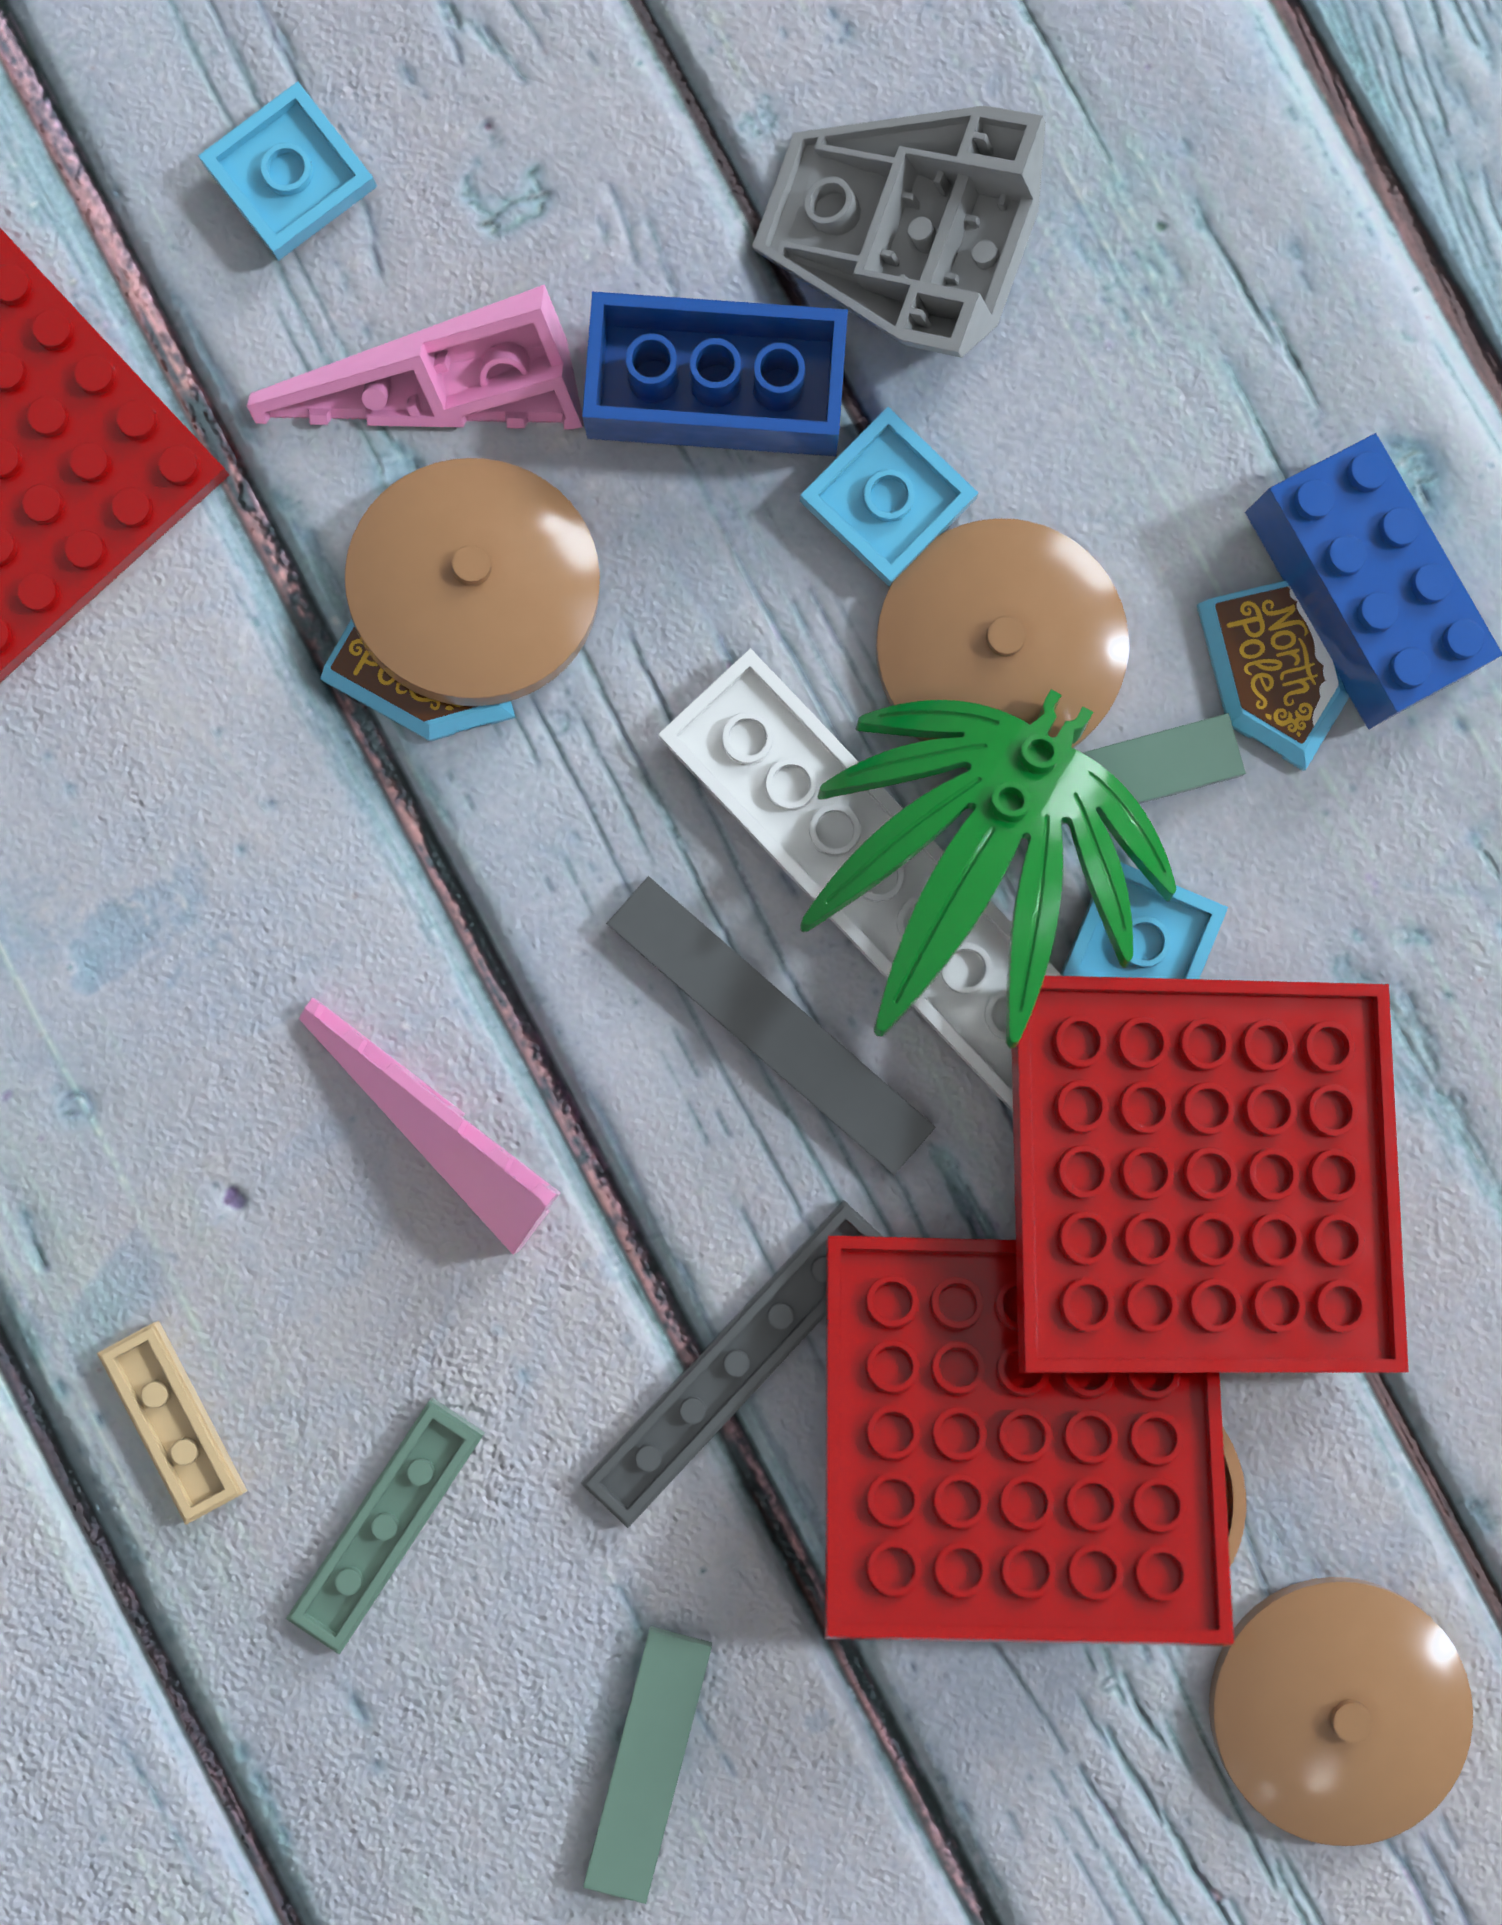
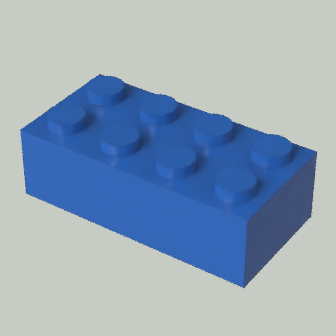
M592 291L582 414L587 439L836 457L840 429L848 309Z
M1377 433L1270 487L1245 511L1246 516L1283 581H1287L1333 660L1344 688L1368 730L1471 675L1502 656V651Z

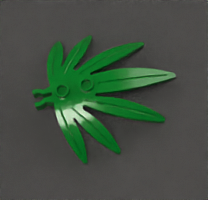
M1052 689L1044 700L1037 720L1030 725L1001 710L981 704L955 700H924L902 703L881 708L859 717L856 731L940 739L926 740L893 748L845 769L820 786L817 796L820 800L910 782L959 768H966L968 771L927 792L898 812L873 833L840 867L803 916L800 925L802 932L810 931L882 882L929 845L966 809H972L973 811L944 851L912 912L885 985L874 1026L876 1036L881 1037L885 1035L951 960L995 894L1022 839H1026L1028 847L1019 877L1011 924L1006 988V1044L1011 1049L1017 1046L1041 989L1058 923L1063 881L1061 823L1069 825L1085 880L1119 964L1123 968L1128 966L1133 958V925L1130 900L1122 866L1107 829L1127 856L1166 901H1170L1176 892V884L1161 840L1140 804L1127 788L1107 769L1089 756L1072 748V744L1076 743L1084 733L1093 711L1082 707L1076 719L1065 721L1056 737H1050L1049 733L1056 720L1055 709L1062 695Z

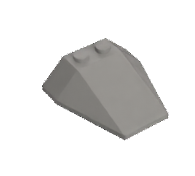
M983 105L795 132L789 143L752 247L761 256L845 309H848V311L902 345L962 358L998 326L1036 220L1040 200L1045 119L1042 115Z

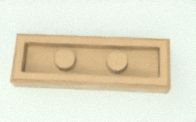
M160 1321L142 1328L97 1353L185 1525L247 1491Z

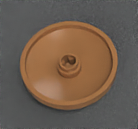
M462 458L441 461L419 468L390 485L376 498L360 519L353 533L345 564V589L352 622L361 642L374 661L389 676L411 691L429 699L461 706H485L509 702L542 688L563 672L575 659L591 632L597 614L600 570L595 544L587 525L573 504L557 488L538 475L513 464L483 458Z
M995 518L979 520L960 525L940 534L891 584L882 606L876 633L877 669L881 685L891 706L924 700L964 701L1001 710L1030 725L1037 720L1044 700L1052 689L1062 696L1055 709L1057 717L1049 733L1050 737L1058 735L1065 721L1076 719L1082 707L1093 711L1084 733L1076 743L1072 744V748L1080 744L1094 731L1107 715L1122 686L1129 654V635L1123 604L1114 584L1099 562L1087 550L1066 535L1047 526L1018 519ZM915 737L920 742L926 740L940 739Z
M1325 1577L1298 1582L1282 1588L1254 1606L1233 1629L1234 1645L1223 1646L1215 1664L1209 1693V1717L1214 1744L1221 1763L1240 1793L1257 1812L1282 1830L1299 1838L1332 1846H1357L1384 1841L1414 1827L1440 1805L1457 1781L1467 1758L1473 1730V1703L1468 1677L1462 1661L1452 1642L1430 1616L1411 1601L1381 1585L1348 1577Z

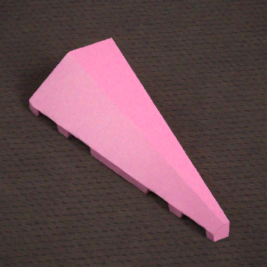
M545 284L252 392L247 403V408L255 424H266L270 418H309L310 425H328L331 419H366L367 426L464 427L467 421L506 422L507 428H525L528 422L563 423L564 429L583 427L582 409L567 338Z
M312 998L304 1008L299 1020L513 1255L518 1253L550 1212L548 1209L561 1192L463 1118L465 1115L463 1111L320 1001Z

